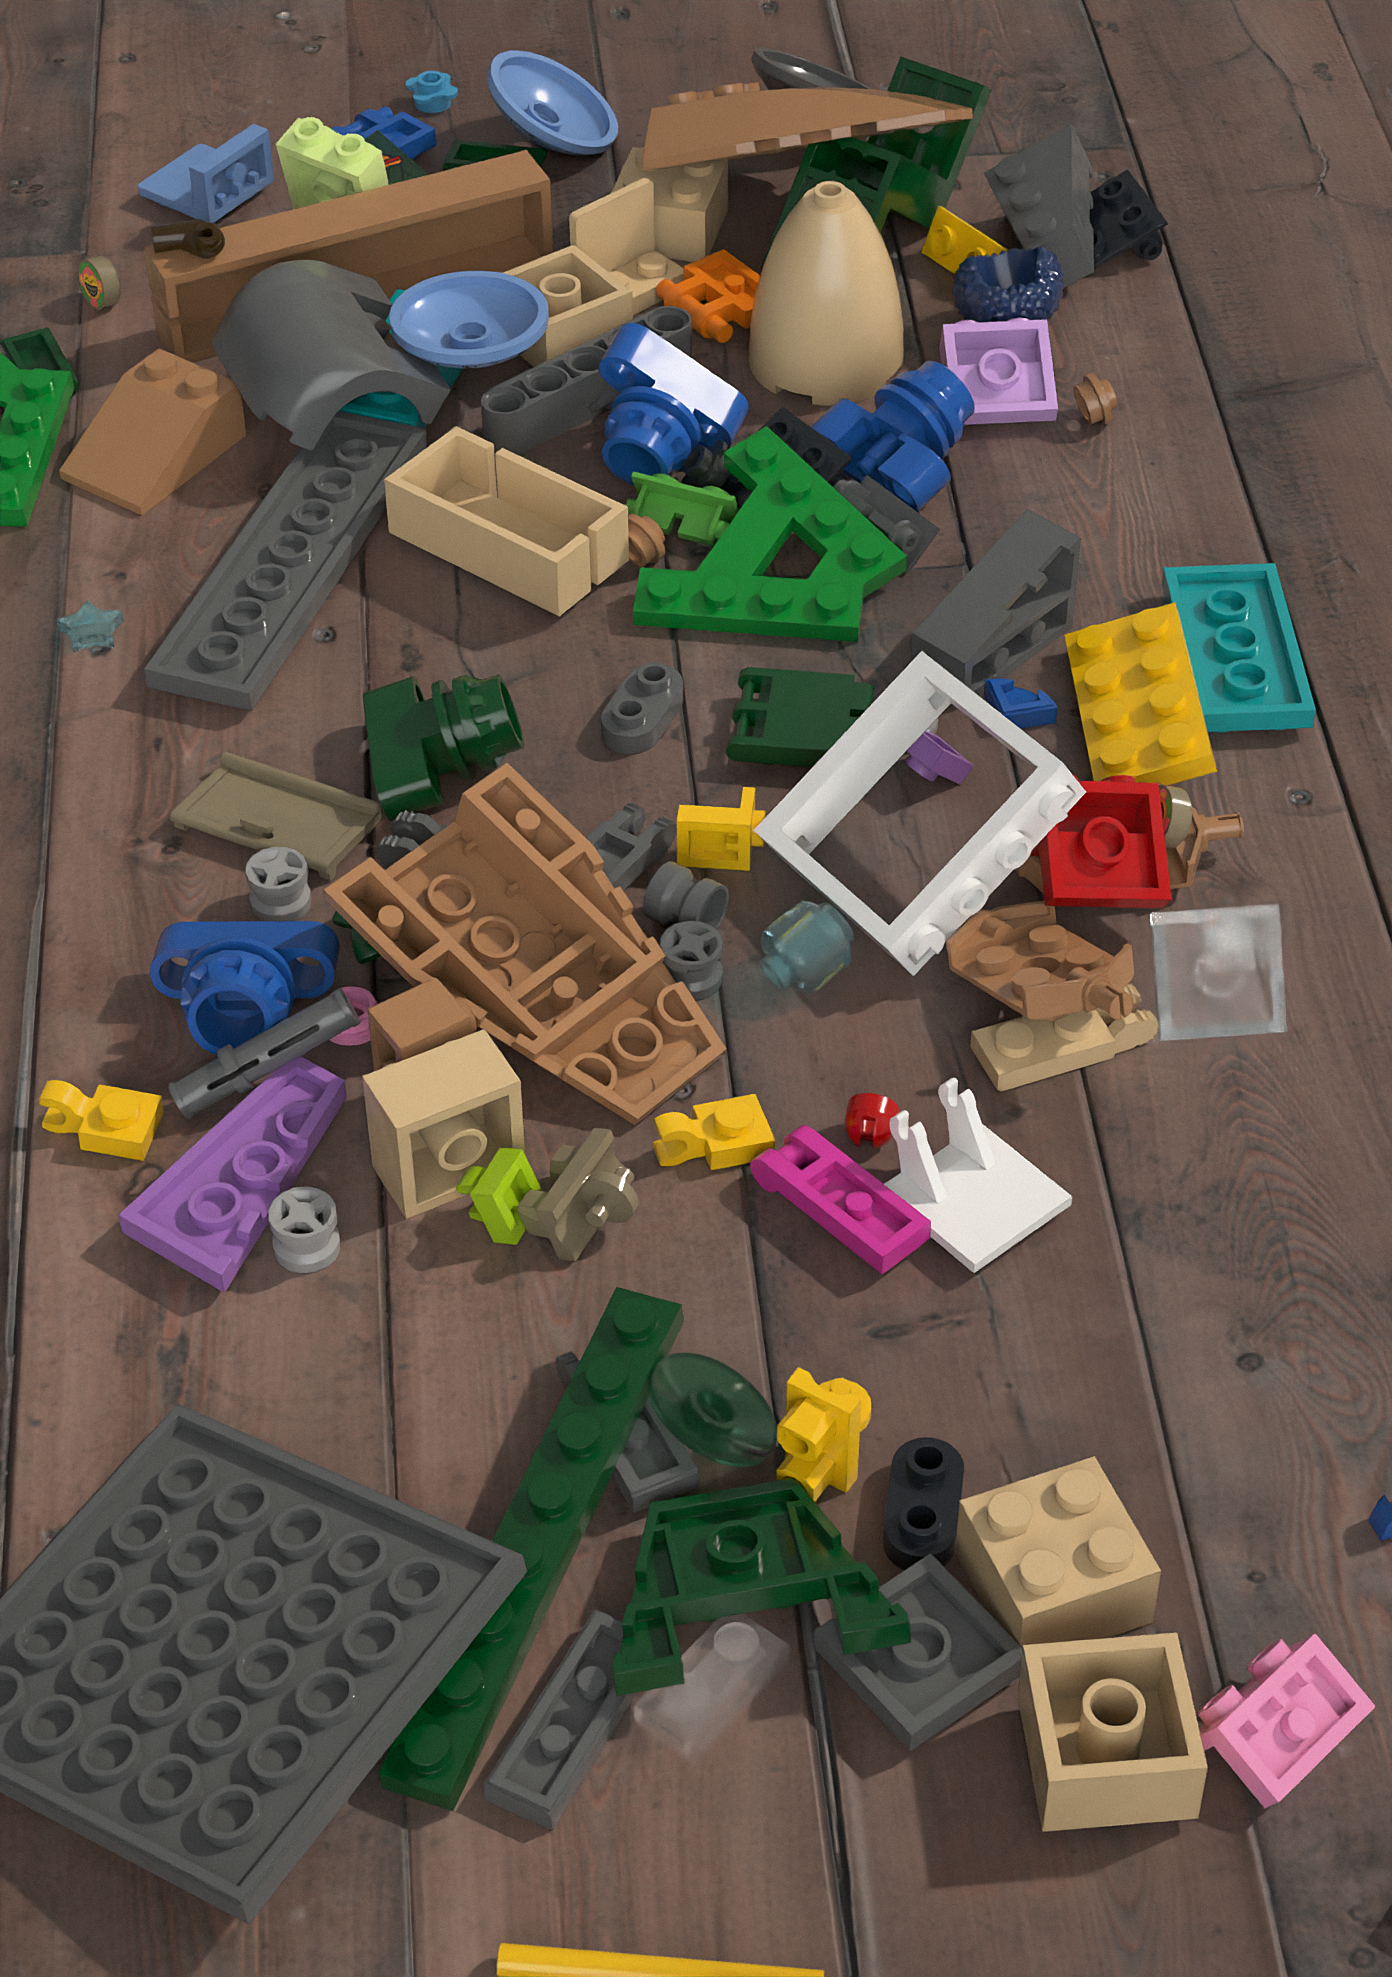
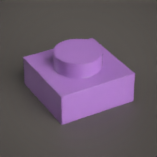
M925 730L907 749L910 755L905 760V763L929 781L934 782L938 775L959 785H961L974 766L938 735L928 730Z

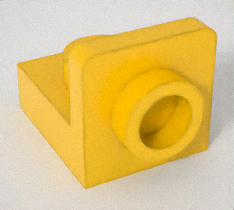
M743 787L740 808L679 805L677 815V864L684 867L750 871L753 846L764 847L765 843L754 831L766 817V811L755 810V788Z

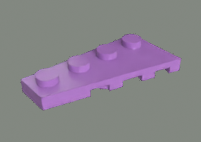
M298 1057L276 1069L118 1215L122 1233L225 1293L269 1223L268 1210L273 1200L282 1192L291 1188L346 1100L345 1080L303 1057Z

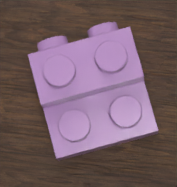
M1014 318L1003 322L978 323L972 320H964L955 324H943L939 346L941 364L950 369L964 383L975 404L974 413L964 422V425L1056 421L1058 404L1047 320Z

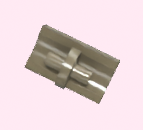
M593 1128L581 1147L560 1145L550 1160L549 1174L554 1182L550 1191L528 1190L518 1204V1214L527 1233L533 1236L549 1238L559 1260L576 1261L597 1229L603 1226L605 1221L625 1223L632 1218L639 1206L638 1195L631 1186L634 1175L618 1161L613 1152L612 1144L615 1138L611 1129Z

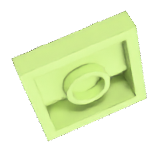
M297 118L276 143L293 209L389 185L381 150L365 142L364 138L358 134L341 135L336 133L329 127L323 126L322 121L317 118Z

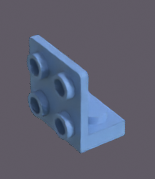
M252 124L217 149L205 144H197L138 184L139 195L195 219L214 223L274 181L269 130Z

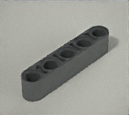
M662 306L624 323H636L645 326L692 358V319L686 310L680 307ZM620 326L483 393L481 397L483 439L494 444V454L504 448L516 455H521L609 411L607 408H601L598 411L591 412L589 406L593 401L606 393L619 392L602 378L599 372V364Z

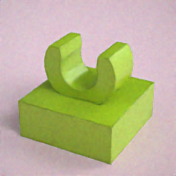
M499 1148L487 1168L479 1166L468 1168L455 1187L460 1194H470L474 1204L468 1214L472 1219L484 1222L493 1242L517 1245L526 1230L518 1214V1204L528 1190L542 1191L523 1150L515 1148Z

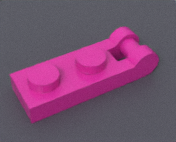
M801 1125L785 1136L784 1146L777 1151L767 1149L751 1160V1172L757 1183L764 1190L770 1193L778 1191L881 1274H884L930 1239L931 1220L807 1125Z

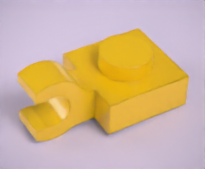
M49 1080L46 1082L39 1098V1105L49 1107L42 1121V1128L55 1133H78L80 1150L144 1161L164 1114L161 1095L100 1084L94 1097L89 1098L70 1083L60 1080Z
M756 1094L693 1105L692 1119L679 1112H669L654 1118V1124L660 1140L653 1141V1148L660 1166H675L687 1160L705 1156L710 1170L751 1163V1160L765 1150L775 1149V1138Z

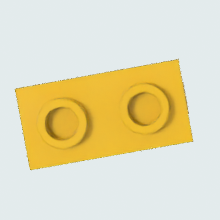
M938 206L921 252L955 275L959 265L968 257L990 256L993 253L999 255L1001 251L1007 252L1008 250L942 206Z

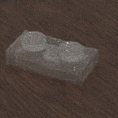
M743 1613L720 1617L681 1656L685 1684L648 1690L634 1705L635 1722L694 1764L789 1662L790 1645Z

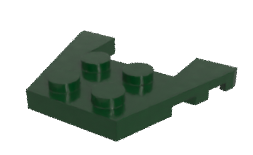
M789 1478L650 1503L634 1570L636 1579L631 1603L626 1604L622 1622L623 1638L619 1653H615L612 1669L616 1696L685 1684L683 1662L675 1625L698 1621L711 1622L726 1616L771 1608L784 1609L799 1603L827 1599L829 1602L843 1655L911 1643L910 1620L908 1613L898 1602L892 1605L879 1590V1579L865 1562L857 1563L843 1547L841 1533L797 1480Z

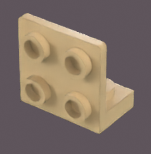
M647 178L631 183L570 214V246H577L632 291L633 315L663 301L656 295V287L660 281L669 279L675 284L684 281V268L655 250L654 185Z

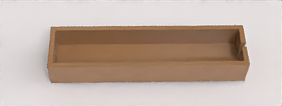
M524 150L222 227L220 230L224 235L225 245L223 250L212 258L203 259L182 249L155 253L153 245L144 247L149 287L154 293L151 296L156 335L167 352L187 361L196 362L217 356L211 340L236 293L250 278L280 262L317 260L375 279L389 300L397 289L407 290L413 285L435 276L461 271L503 273L553 253L550 179L528 151Z

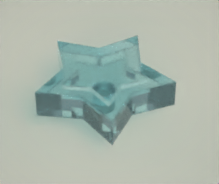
M87 600L78 613L56 619L58 630L72 638L73 652H77L92 645L114 647L112 632L124 622L122 610H100Z

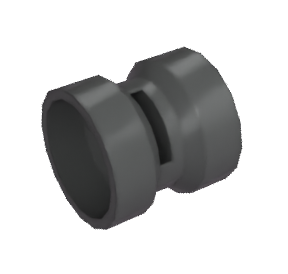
M669 861L663 864L652 877L645 892L643 912L646 917L663 925H668L672 922L677 924L685 921H700L711 925L717 930L727 910L729 891L727 886L709 878L698 881L693 877L690 869Z

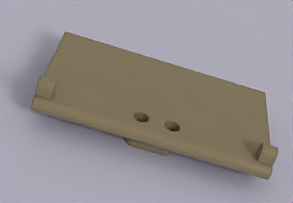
M224 751L220 756L221 765L170 814V821L174 822V827L187 831L190 827L258 851L271 847H287L297 850L304 856L308 868L319 871L321 878L332 881L336 875V866L382 820V806L380 802Z

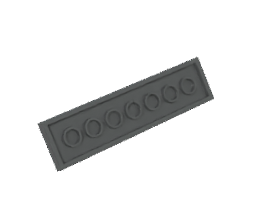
M338 411L325 428L313 451L303 447L299 449L144 668L146 687L252 711L387 509L384 479L428 447L427 429Z

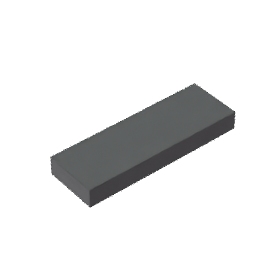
M596 1609L593 1611L483 1784L484 1800L546 1829L554 1830L637 1694L636 1692L616 1696L612 1664L615 1653H619L623 1638L622 1620Z

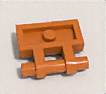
M722 249L685 265L684 281L677 284L669 279L660 281L656 287V295L664 301V306L680 307L686 310L691 315L692 328L701 336L708 339L714 338L719 343H725L733 334V327L727 322L734 320L744 329L750 327L755 293L760 275ZM707 300L708 303L703 305L700 301Z

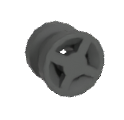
M685 921L674 924L666 929L661 936L660 948L666 955L663 963L676 983L683 981L695 1001L715 994L721 987L723 979V966L720 962L723 952V939L719 931L711 925L700 921Z

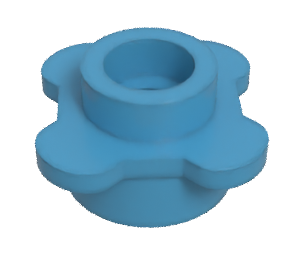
M426 71L419 74L418 77H412L406 81V89L413 92L414 106L422 112H442L451 106V100L458 96V88L451 86V77L446 73Z

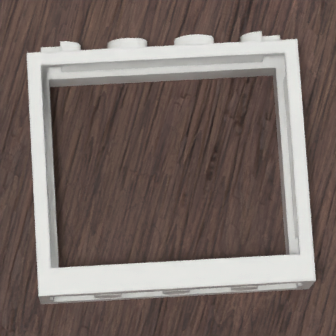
M921 651L754 831L784 862L914 976L935 953H940L945 942L971 915L977 913L985 905L988 896L1014 869L1025 863L1032 849L1057 823L1068 817L1066 813L1086 791L1062 761ZM952 703L1035 771L902 913L888 925L809 854Z

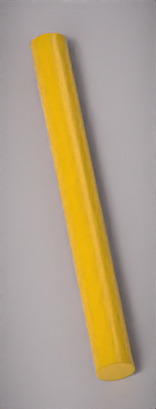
M500 1943L497 1959L498 1977H824V1970L510 1943Z

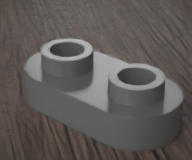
M658 662L646 663L632 670L602 711L601 737L603 743L609 749L621 754H638L654 747L683 704V678L681 674L674 668Z

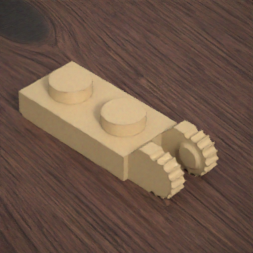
M1131 983L1127 984L1121 991L1132 996L1134 1001L1133 1009L1126 1018L1121 1015V1020L1112 1018L1108 1013L1099 1008L1088 1013L1085 1011L1075 1012L1054 1022L1042 1019L1035 1021L1022 1016L971 1031L970 1047L997 1091L1002 1092L1112 1059L1116 1053L1133 1049L1136 1045L1142 1046V1044L1148 1043L1150 1039H1154L1153 1036L1155 1034H1158L1157 1030L1160 1027L1158 1026V1020L1150 1010L1135 1011L1137 1007H1140L1139 1003L1142 1000L1140 999L1141 995Z

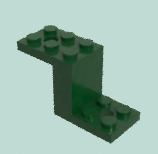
M900 56L889 84L888 92L923 96L972 108L973 119L935 125L933 129L926 133H920L917 128L869 136L868 142L847 137L808 144L761 269L772 243L790 211L808 190L825 181L838 182L850 189L869 212L879 233H881L888 214L930 229L938 206L943 208L947 206L992 90L977 82Z

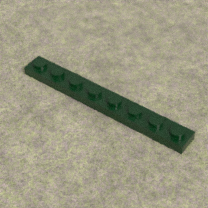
M619 1287L615 1288L492 1540L494 1543L522 1554L527 1573L396 1737L378 1773L383 1789L454 1811L611 1478L615 1465L626 1446L682 1327L684 1316L681 1304Z

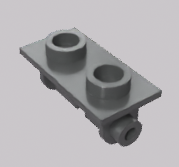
M868 475L865 476L861 483L855 480H840L833 487L907 555V570L904 572L907 575L941 530Z

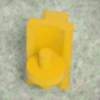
M800 1367L796 1369L787 1381L786 1415L777 1425V1441L785 1450V1460L777 1469L776 1481L795 1478L814 1502L828 1484L847 1493L858 1478L860 1432L867 1427L871 1418V1398L863 1387L844 1378L832 1379L818 1385L808 1371Z

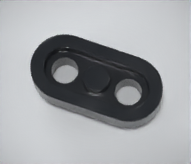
M931 1437L910 1440L898 1448L892 1459L884 1518L883 1548L889 1560L903 1570L908 1569L929 1554H932L944 1567L950 1562L955 1553L959 1502L962 1498L964 1462L960 1453L943 1440ZM930 1466L934 1467L935 1469L927 1470L921 1467ZM916 1523L919 1525H929L931 1527L927 1529H916L912 1527L911 1524Z

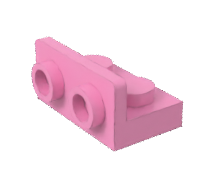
M1316 1634L1289 1647L1281 1638L1274 1641L1247 1664L1246 1669L1253 1678L1239 1691L1233 1685H1230L1211 1698L1197 1712L1199 1718L1204 1722L1199 1728L1204 1751L1214 1746L1264 1808L1279 1803L1376 1707Z

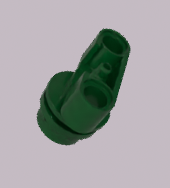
M500 674L483 680L468 675L452 679L453 690H450L443 680L433 682L431 685L432 698L425 700L421 687L414 676L363 693L374 784L381 806L390 821H394L400 812L404 813L405 810L418 813L442 805L443 797L439 775L457 770L464 781H469L476 778V764L479 765L483 772L498 768L507 754L524 749V737L518 714L509 690Z

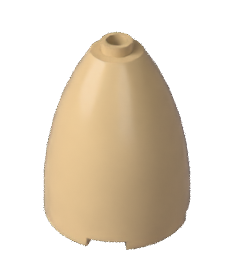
M834 181L821 182L808 190L790 211L782 224L762 268L750 322L749 366L756 380L774 394L785 389L790 392L812 396V405L833 406L841 398H846L854 403L875 396V393L883 385H886V381L896 373L898 368L902 369L903 319L900 294L892 262L883 238L869 212L850 189Z

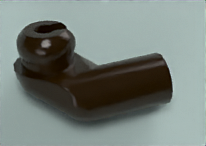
M200 219L150 227L155 253L182 249L200 258L208 259L217 256L225 245V238L220 228L214 223Z

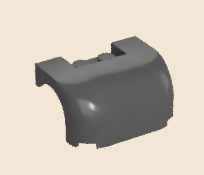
M317 260L280 262L250 278L234 296L211 340L214 351L259 420H265L268 414L277 423L292 431L289 442L312 451L335 414L348 402L359 396L380 391L403 395L415 405L420 420L431 425L451 390L434 364L408 354L405 349L397 344L389 332L390 326L386 322L392 303L375 279Z

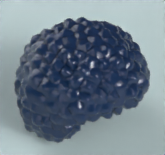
M1045 247L1027 250L1013 248L1008 252L1001 251L999 255L993 253L990 256H971L966 258L955 272L954 286L952 288V294L955 297V307L959 309V314L964 315V320H972L978 323L1003 322L1014 318L1048 321L1059 308V300L1063 296L1064 274L1061 271L1060 263L1057 261V256L1051 251L1046 250Z

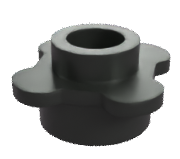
M720 439L712 446L705 448L699 445L691 450L688 458L683 462L682 470L686 475L680 483L698 488L705 486L720 488L730 474L724 467V452L727 450V444Z

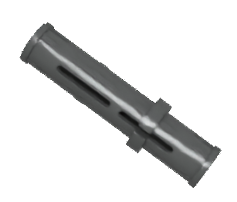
M338 988L331 995L282 1020L277 1025L238 1047L233 1048L228 1044L217 1050L218 1058L185 1077L169 1083V1091L181 1113L187 1120H190L197 1113L237 1091L243 1096L254 1090L253 1082L290 1061L303 1056L308 1051L352 1026L356 1027L360 1024V1020L343 990Z

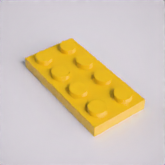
M1175 602L1157 608L1145 609L1133 615L1102 624L1090 625L1084 629L1064 634L1094 781H1101L1110 776L1128 775L1134 777L1136 782H1159L1162 785L1168 786L1217 772L1181 619Z

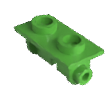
M633 472L631 477L638 497L637 499L629 498L625 505L628 507V514L651 518L666 535L670 534L676 518L682 519L677 532L679 538L714 547L739 512L735 497L730 496L720 488L714 486L698 488L679 483L676 479L660 473L649 476Z

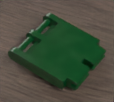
M746 667L739 673L738 686L742 689L741 701L736 703L733 708L732 719L736 723L735 736L731 737L727 742L726 754L730 759L740 762L813 767L870 707L874 700V686L868 683L854 682L855 675ZM754 693H759L758 702H752ZM748 727H754L752 737L747 736Z

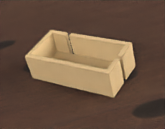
M457 426L384 479L389 533L557 616H561L591 591V583L599 585L629 561L627 506L504 448L494 454L493 443Z

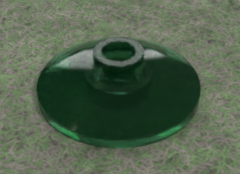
M686 1352L674 1353L664 1357L653 1369L648 1381V1392L652 1406L665 1427L686 1447L713 1462L732 1467L757 1465L764 1461L772 1452L777 1442V1424L773 1412L760 1392L737 1371L713 1358Z

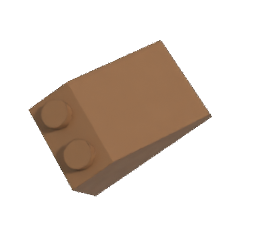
M158 348L123 374L60 468V478L142 516L246 436L241 393L232 379Z

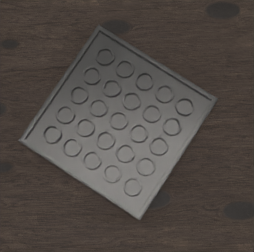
M177 1403L0 1598V1793L250 1924L527 1573L523 1555Z

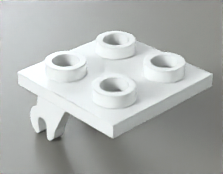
M951 1078L940 1085L938 1090L940 1101L947 1113L949 1145L932 1155L922 1123L917 1122L909 1128V1113L906 1110L899 1112L890 1119L889 1127L892 1136L897 1142L901 1173L884 1185L931 1220L930 1237L975 1273L1071 1206L1072 1196L984 1126L978 1114L976 1101L971 1090L967 1089L958 1095V1080Z

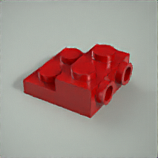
M1128 775L1110 776L1101 781H1078L1086 793L1066 813L1068 817L1057 823L1031 851V856H1040L1045 906L1164 908L1172 898L1159 783L1136 782L1134 777Z

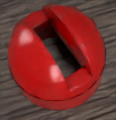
M875 1093L856 1094L849 1099L844 1119L845 1131L855 1146L861 1147L863 1140L873 1141V1149H879L888 1144L893 1137L889 1121L900 1112V1109L893 1100Z

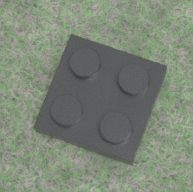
M932 1554L927 1555L879 1587V1590L892 1605L898 1602L908 1613L911 1643L843 1655L833 1618L814 1630V1648L910 1752L1020 1677L1023 1648Z

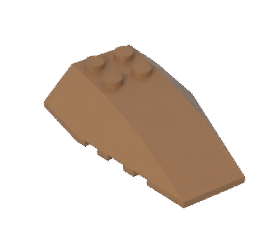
M759 82L729 84L714 87L713 91L697 93L692 91L668 95L667 106L651 108L642 156L643 171L724 158L728 159V161L804 149L807 148L808 144L847 137L857 139L894 133L897 130L917 129L973 119L972 108L923 96L874 89L818 87L760 91Z
M505 763L462 793L453 823L384 870L370 857L323 890L322 897L411 985L416 987L437 977L454 998L460 996L468 1003L478 1027L485 1029L495 1038L633 1125L638 1124L724 1056L727 1048L683 981L676 983L664 965L663 961L666 955L654 937L647 938L632 916L633 905L620 886L614 888L602 870L604 861L594 845L508 763Z

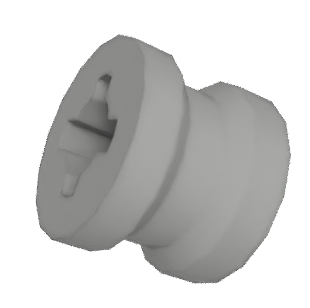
M271 847L259 851L249 859L246 864L245 874L251 889L249 902L253 915L261 921H296L303 917L310 909L312 900L311 891L306 883L308 867L304 856L291 848Z
M308 1186L295 1187L282 1192L273 1200L268 1210L269 1225L273 1233L274 1256L281 1266L292 1272L313 1273L328 1267L336 1260L341 1250L340 1235L336 1227V1204L329 1194L318 1188Z

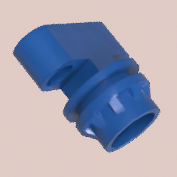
M627 323L619 327L599 364V372L602 378L620 392L616 396L611 406V412L604 424L607 440L602 447V457L606 466L613 474L631 485H634L631 477L633 472L652 476L657 473L669 475V473L682 468L683 462L688 458L691 450L697 447V445H702L706 448L721 439L727 444L728 450L749 412L748 401L738 390L650 329L636 323Z
M932 360L926 361L916 371L899 373L892 379L890 384L883 385L875 393L874 401L877 410L873 414L854 402L841 398L811 426V428L852 457L853 461L843 469L847 476L861 483L865 476L868 475L916 512H919L950 482V472L942 459L948 454L949 448H952L960 440L964 422L975 411L974 400L964 383L946 366Z
M315 921L177 922L169 925L160 934L150 966V978L153 985L162 994L171 998L181 999L180 1004L191 1035L202 1048L217 1055V1050L230 1044L233 1048H236L277 1025L282 1020L287 1019L294 998H315L327 992L334 981L340 943L337 935L331 928ZM180 957L189 961L186 966H181L170 958ZM311 957L321 964L305 965L296 958Z

